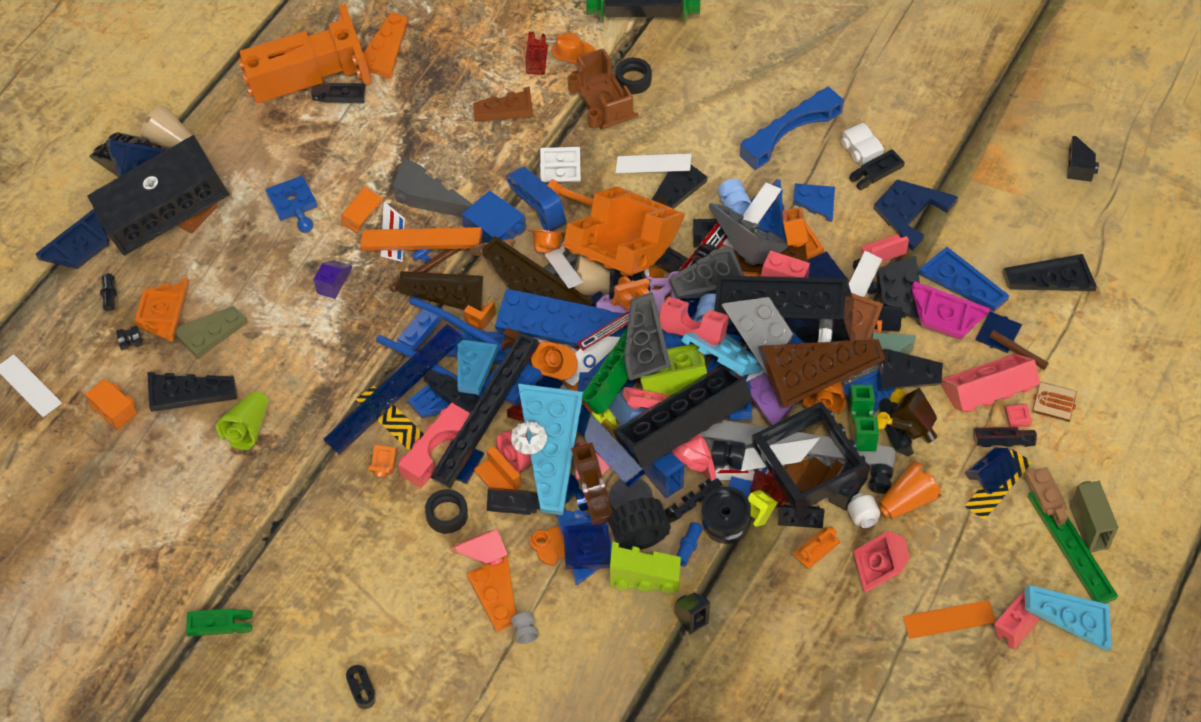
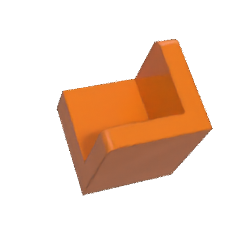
M492 301L487 306L481 304V311L469 305L464 310L465 322L479 330H484L496 315L495 303Z

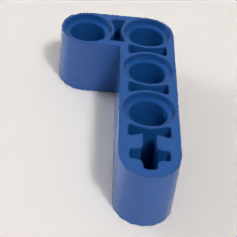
M523 166L506 175L510 188L538 212L540 223L545 231H553L566 224L559 196L530 170Z

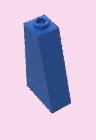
M671 452L643 469L639 467L665 498L676 493L684 486V464Z

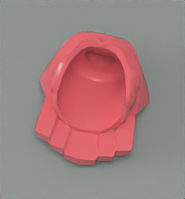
M700 434L672 450L671 453L682 463L686 464L689 469L701 472L707 479L713 480L716 478L710 451L706 441Z

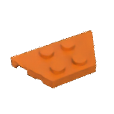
M182 278V283L172 286L169 283H165L159 287L143 290L134 320L135 324L139 328L174 342L189 286L188 278Z

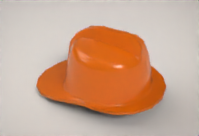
M573 32L563 33L562 35L558 34L557 41L552 46V54L555 58L576 65L578 56L595 51L591 44L582 41Z
M528 230V232L533 233L535 251L549 253L559 249L566 231Z
M553 342L540 343L531 357L533 367L539 369L542 375L566 380L571 378L576 373L578 367V359L574 351L565 345Z

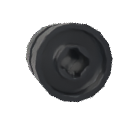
M714 439L711 454L714 468L723 469L725 466H728L730 470L741 471L745 455V443L733 441L731 444H728L726 440Z

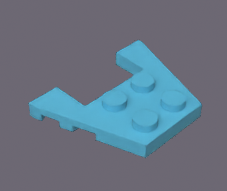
M685 333L681 340L687 345L690 342L700 347L698 351L705 355L713 354L719 358L717 362L741 375L760 373L763 369L755 355L749 353L727 333L721 344L711 345L695 333Z

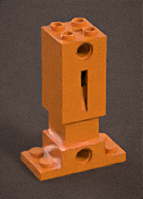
M346 4L338 6L341 13L337 14L339 21L329 23V30L310 36L307 35L306 31L239 51L241 59H238L241 70H245L242 75L245 84H250L247 86L250 97L254 96L256 103L322 84V77L344 71L345 76L357 73L358 79L362 78L365 85L372 83Z

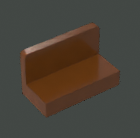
M813 457L796 486L801 493H804L836 477L843 464L836 459L827 466L816 457Z

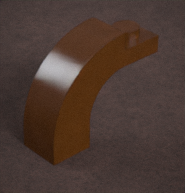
M593 443L571 448L593 526L609 522V517L613 510Z

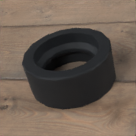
M626 58L617 65L615 77L622 89L623 86H627L631 94H639L650 87L652 70L651 66L641 58ZM630 71H638L644 74V77L640 80L632 81L625 79L623 75Z
M443 489L433 493L425 504L426 520L429 526L436 532L443 534L454 533L460 530L466 524L468 518L467 502L463 495L451 489ZM445 502L458 505L460 512L455 518L446 521L435 518L433 511L438 505Z

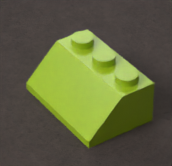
M695 344L667 349L671 367L642 376L643 390L673 395L707 374L705 356L698 351L700 347Z

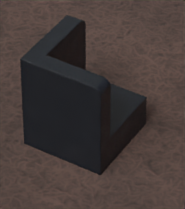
M693 219V248L701 244L717 224V219Z

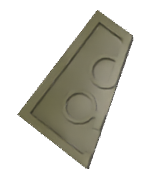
M232 306L177 327L175 337L199 359L248 322L247 318Z

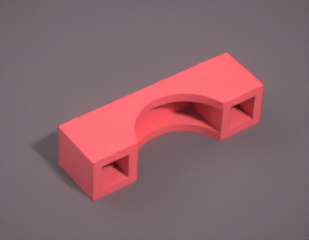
M453 403L444 408L434 424L432 423L427 427L422 438L415 441L410 452L407 455H403L398 464L400 475L422 489L434 473L433 461L430 458L432 451L443 442L453 441L470 413Z

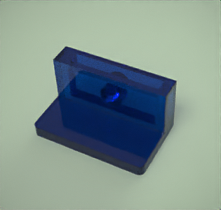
M995 447L965 471V474L969 480H979L986 494H992L1020 469L1008 448Z

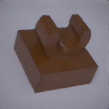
M509 327L503 332L505 339L501 343L503 352L508 347L511 349L520 334Z

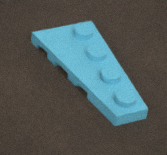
M1032 585L1025 588L1026 611L1105 651L1112 649L1110 609L1108 604Z

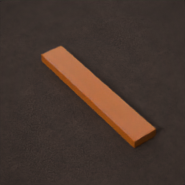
M481 227L363 230L360 248L362 251L471 249L481 244L483 231Z

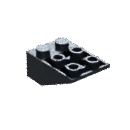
M120 132L113 133L108 137L110 140L153 147L147 138ZM105 142L97 146L89 157L117 176Z

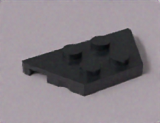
M911 256L879 268L876 275L880 303L883 306L903 307L902 317L909 316L917 320V324L921 326L911 289L914 281L920 283L916 256Z

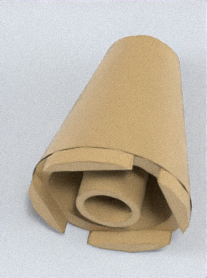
M162 105L156 107L148 115L151 119L148 123L144 121L141 128L142 138H147L151 143L167 149L192 136L174 114Z
M579 255L575 265V272L583 283L573 288L585 296L609 294L610 269L605 268L602 263L589 261L586 259V256Z

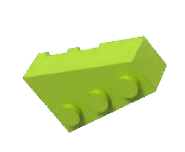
M612 542L610 561L611 588L618 590L638 589L642 592L650 590L663 593L679 592L681 557L653 551L652 555L639 552L640 548L633 546L632 550L619 548V543Z

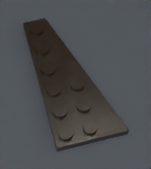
M494 236L483 248V256L508 289L594 306V301L573 287L568 288L564 281L498 237Z

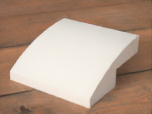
M580 147L540 148L541 181L549 183L551 179H554L560 183L581 182Z

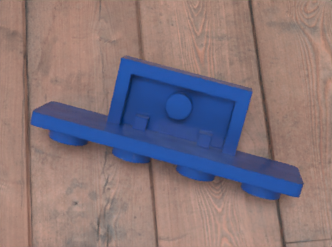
M776 179L772 185L781 188V180ZM781 190L758 225H760L759 230L766 233L771 231L787 242L782 211H784L782 201L783 190Z

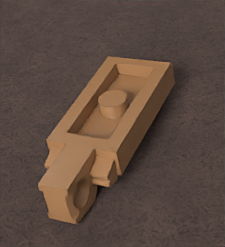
M1048 467L1027 472L1026 479L1043 513H1046L1048 516L1052 515L1057 526L1066 524L1068 519L1066 502Z

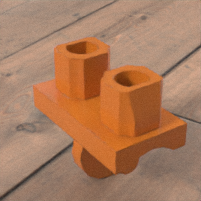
M626 276L621 277L618 285H615L614 298L611 299V304L613 306L621 305L624 310L630 309L632 298L650 293L648 290L650 281L647 278L630 281Z

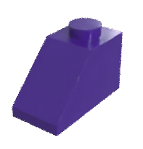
M336 260L322 263L314 277L317 294L336 299L352 270V265Z

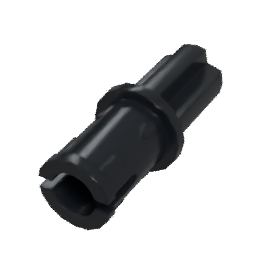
M107 273L101 277L102 289L100 290V295L103 297V309L105 311H113L115 309L114 297L117 295L115 276Z

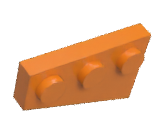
M508 555L503 556L504 561L491 566L488 563L467 573V578L496 633L511 626V619L516 615Z

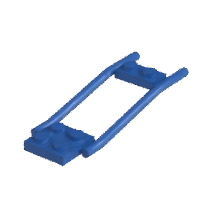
M411 297L409 303L422 310L397 338L398 341L395 342L382 335H378L376 338L377 343L413 359L438 375L441 373L444 375L448 374L457 381V375L416 352V349L440 323V318L484 343L497 344L498 350L505 355L510 350V347H508L503 352L501 349L502 342L451 313L416 297ZM527 363L505 401L518 406L521 402L518 384L534 386L542 376L541 371ZM499 366L485 381L481 389V392L478 395L479 397H481V395L485 391L486 387L488 386L489 382L498 370Z

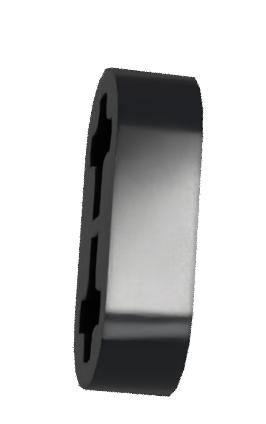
M353 665L346 672L349 688L356 705L361 709H369L376 701L373 686L366 669L361 665ZM355 673H358L360 676V684H357L354 678ZM365 690L368 696L367 701L363 700L360 691Z

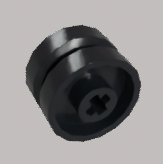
M723 486L712 490L706 495L701 508L702 525L705 533L710 539L721 544L738 542L747 535L751 525V506L748 498L742 491L734 487Z

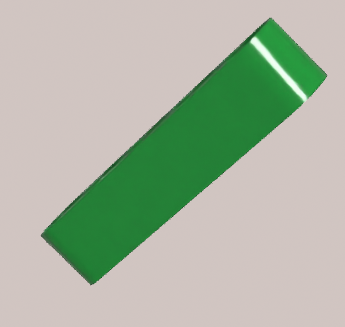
M628 327L582 394L584 402L596 414H601L609 408L628 379L624 363Z

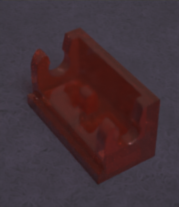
M529 31L525 58L526 74L545 75L548 55L546 36L542 33L541 39L537 40L535 33Z

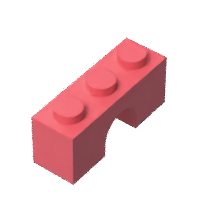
M668 297L661 305L659 319L661 327L665 332L682 336L685 333H695L711 345L721 344L725 339L729 321L728 315L709 309L702 317V321L696 322L688 315L689 303Z

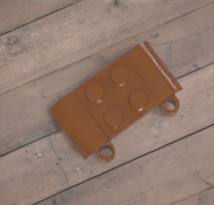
M599 49L577 57V70L568 76V91L571 93L579 92L589 109L588 126L590 128L600 127V129H605L639 116L638 113L633 111V96L627 86H623L622 89L616 77L612 76L611 59L605 49Z

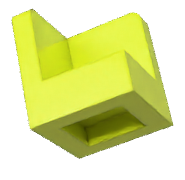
M761 490L750 493L748 497L751 503V516L756 519L753 525L759 527L766 524L778 503Z

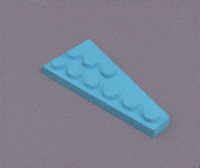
M518 384L524 422L528 420L535 423L537 421L541 427H544L547 434V441L543 449L535 454H530L541 513L563 515L573 459L571 448L575 447L583 392ZM527 431L528 444H531L530 441L533 437L530 431Z

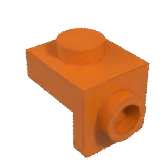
M374 445L371 466H368V470L374 472L373 476L386 477L387 474L394 473L398 448Z

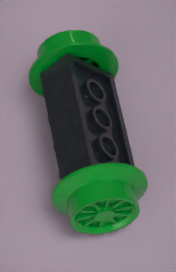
M586 0L587 15H598L602 23H604V3L606 17H681V3L683 22L686 21L688 15H700V0Z

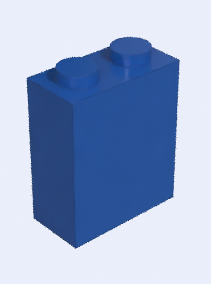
M490 190L462 213L463 227H481L483 231L482 241L485 243H489L494 236L502 241L514 239L517 235L522 234L526 228L525 215Z

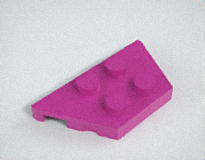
M915 281L911 286L921 326L960 340L990 311V308Z

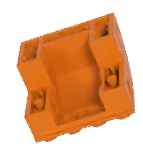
M613 187L594 194L589 217L567 224L563 247L570 249V252L573 254L586 256V259L589 261L603 263L605 268L617 269L624 276H632L649 268L664 254L675 238L685 213L621 187Z

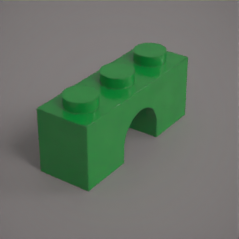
M851 385L848 408L852 439L857 446V451L876 452L879 427L877 417H873L875 403L873 385Z

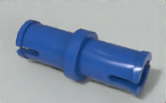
M691 522L685 537H682L679 542L680 548L676 556L681 557L680 566L682 567L687 566L692 552L697 549V541L703 531V526L699 523Z

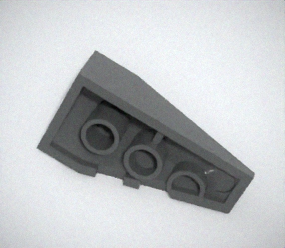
M407 158L402 160L393 184L394 197L399 203L413 208L462 217V213L472 206L471 202L453 189L448 191L441 184L442 181L436 177L434 180L425 173L427 170L421 165Z
M709 204V209L738 254L745 258L744 261L754 266L756 264H764L770 251L781 253L788 248V243L771 231L766 233L759 230L760 225L743 220V215L729 207L720 204Z
M732 247L710 252L706 257L699 259L695 264L671 277L669 282L676 299L701 298L705 294H716L718 275L744 276Z

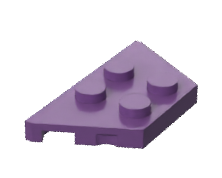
M766 372L749 380L753 402L771 426L780 422L784 416L789 414L794 404L786 408H780Z

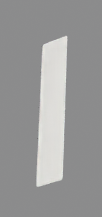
M559 249L545 254L568 288L583 283Z

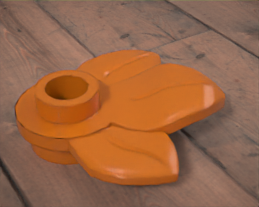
M552 527L547 531L538 530L530 537V546L533 550L537 551L538 558L543 563L555 566L557 558L567 557L558 527Z

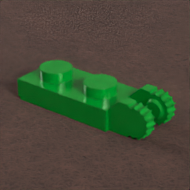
M248 609L187 612V637L234 634V632L239 634L249 633L252 631L250 623H234V619L239 621L249 620L253 617V612Z

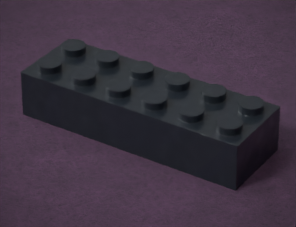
M722 364L613 430L622 452L643 469L660 457L669 454L681 444L687 443L694 436L708 430L715 423L726 419L728 415L736 410L742 409L746 404L753 401L746 380Z

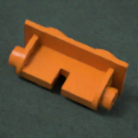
M832 526L824 527L797 549L793 555L807 569H810L841 543L835 537L836 529Z

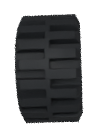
M653 497L634 499L624 503L613 511L609 517V525L616 543H619V548L632 550L633 546L640 548V550L649 548L662 541L671 529L662 503L659 499Z

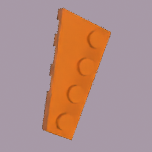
M390 12L363 53L370 73L392 79L397 55L401 49V41L404 38L408 25V17Z

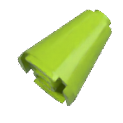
M253 391L220 417L216 424V431L223 441L225 438L230 441L229 445L233 448L240 450L251 449L257 442L269 405L267 396L262 392Z

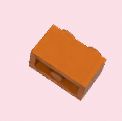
M803 207L782 211L788 246L799 247L804 245L805 242H809Z
M104 378L89 390L85 396L89 405L118 430L137 414L134 408L135 402L129 395L124 396L116 383L113 382L111 384Z

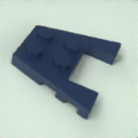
M897 179L874 204V210L888 226L891 225L897 231L900 238L908 237V248L914 251L923 241L924 234L909 226L929 203L948 213L957 203L958 197Z

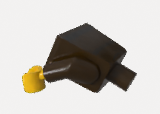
M920 388L908 394L902 389H896L889 398L891 402L897 403L891 414L892 418L886 412H881L877 416L879 429H885L886 425L889 424L892 428L903 430L910 439L914 440L922 436L926 443H931L938 437L932 428L937 420V416Z

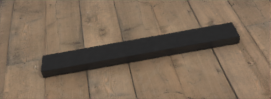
M523 333L519 334L430 477L433 481L448 488L452 487L539 346L540 342L537 339Z

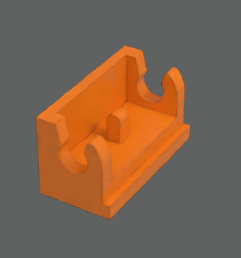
M364 187L341 214L340 225L357 233L365 220L383 202V198Z

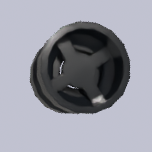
M137 325L130 327L128 330H116L121 351L128 349L130 346H142V339Z
M881 463L873 465L871 467L872 478L869 481V489L874 493L885 494L892 485L890 479L893 477V468Z

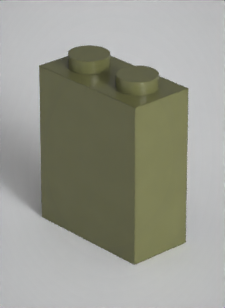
M1100 480L1094 482L1084 481L1077 486L1070 509L1080 535L1090 552L1107 550L1110 548L1119 527Z

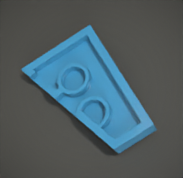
M457 339L458 391L479 395L499 351L498 345Z

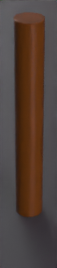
M993 330L989 336L1013 352L1034 359L1036 365L1044 370L1047 368L1049 362L997 331Z

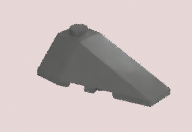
M653 292L631 299L624 356L629 380L671 367Z

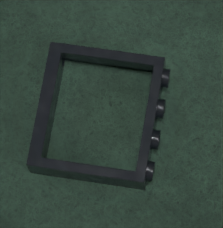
M822 401L752 435L753 448L796 512L867 478V468L869 466L865 461V457L859 455L855 442L847 438L843 425L835 421L832 410L827 409ZM820 421L853 468L801 493L770 448V445Z

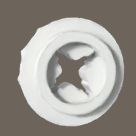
M527 420L525 423H518L517 427L512 430V445L520 453L535 454L542 450L546 444L547 434L544 427H541L537 421L533 423ZM527 431H530L533 436L530 441L531 444H528L525 437Z

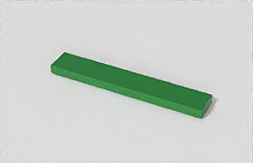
M1028 493V499L1092 601L1106 604L1116 600L1118 597L1116 591L1069 517L1066 520V524L1057 526L1052 515L1048 516L1046 513H1043L1034 493Z

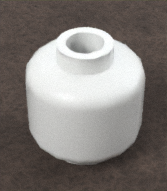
M862 493L853 496L852 501H850L847 507L853 523L862 528H869L875 525L880 517V510L875 499L871 495H864Z

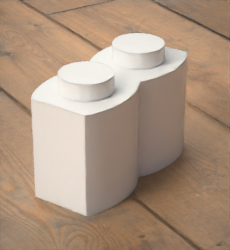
M861 123L842 132L841 144L843 148L851 153L853 161L860 166L883 154L884 148L882 144L873 136L866 124Z

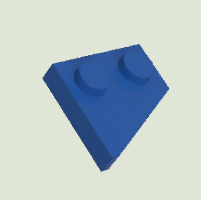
M429 385L408 399V404L421 418L439 415L444 408L450 405L433 393Z

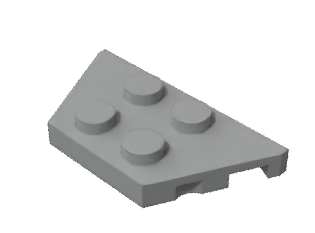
M769 297L722 304L726 313L768 375L758 346L788 344L794 333Z

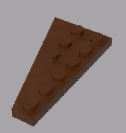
M879 339L758 346L780 408H786L885 360Z

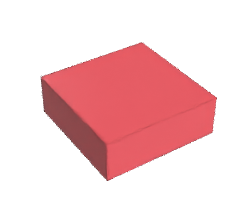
M1027 404L1005 407L1009 427L1031 426L1032 420Z

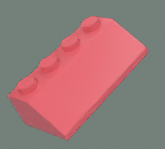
M1014 353L942 378L941 386L954 408L963 412H971L979 405H991L996 399L1013 397L1014 393L1019 391H1030L1033 389V386L1040 384L1035 360Z

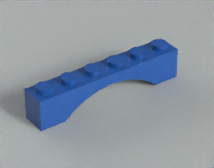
M829 86L817 91L814 96L802 101L799 106L790 109L779 119L773 120L770 125L764 129L761 128L750 138L744 139L740 144V157L754 170H757L770 161L775 145L784 135L806 124L829 122L843 112L844 99Z

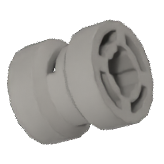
M523 612L512 617L511 623L512 627L516 629L515 638L517 643H530L539 637L537 628L533 625L535 620L532 613Z

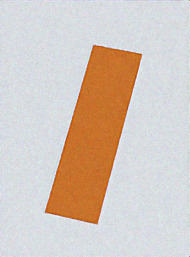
M989 600L903 616L910 639L996 623Z

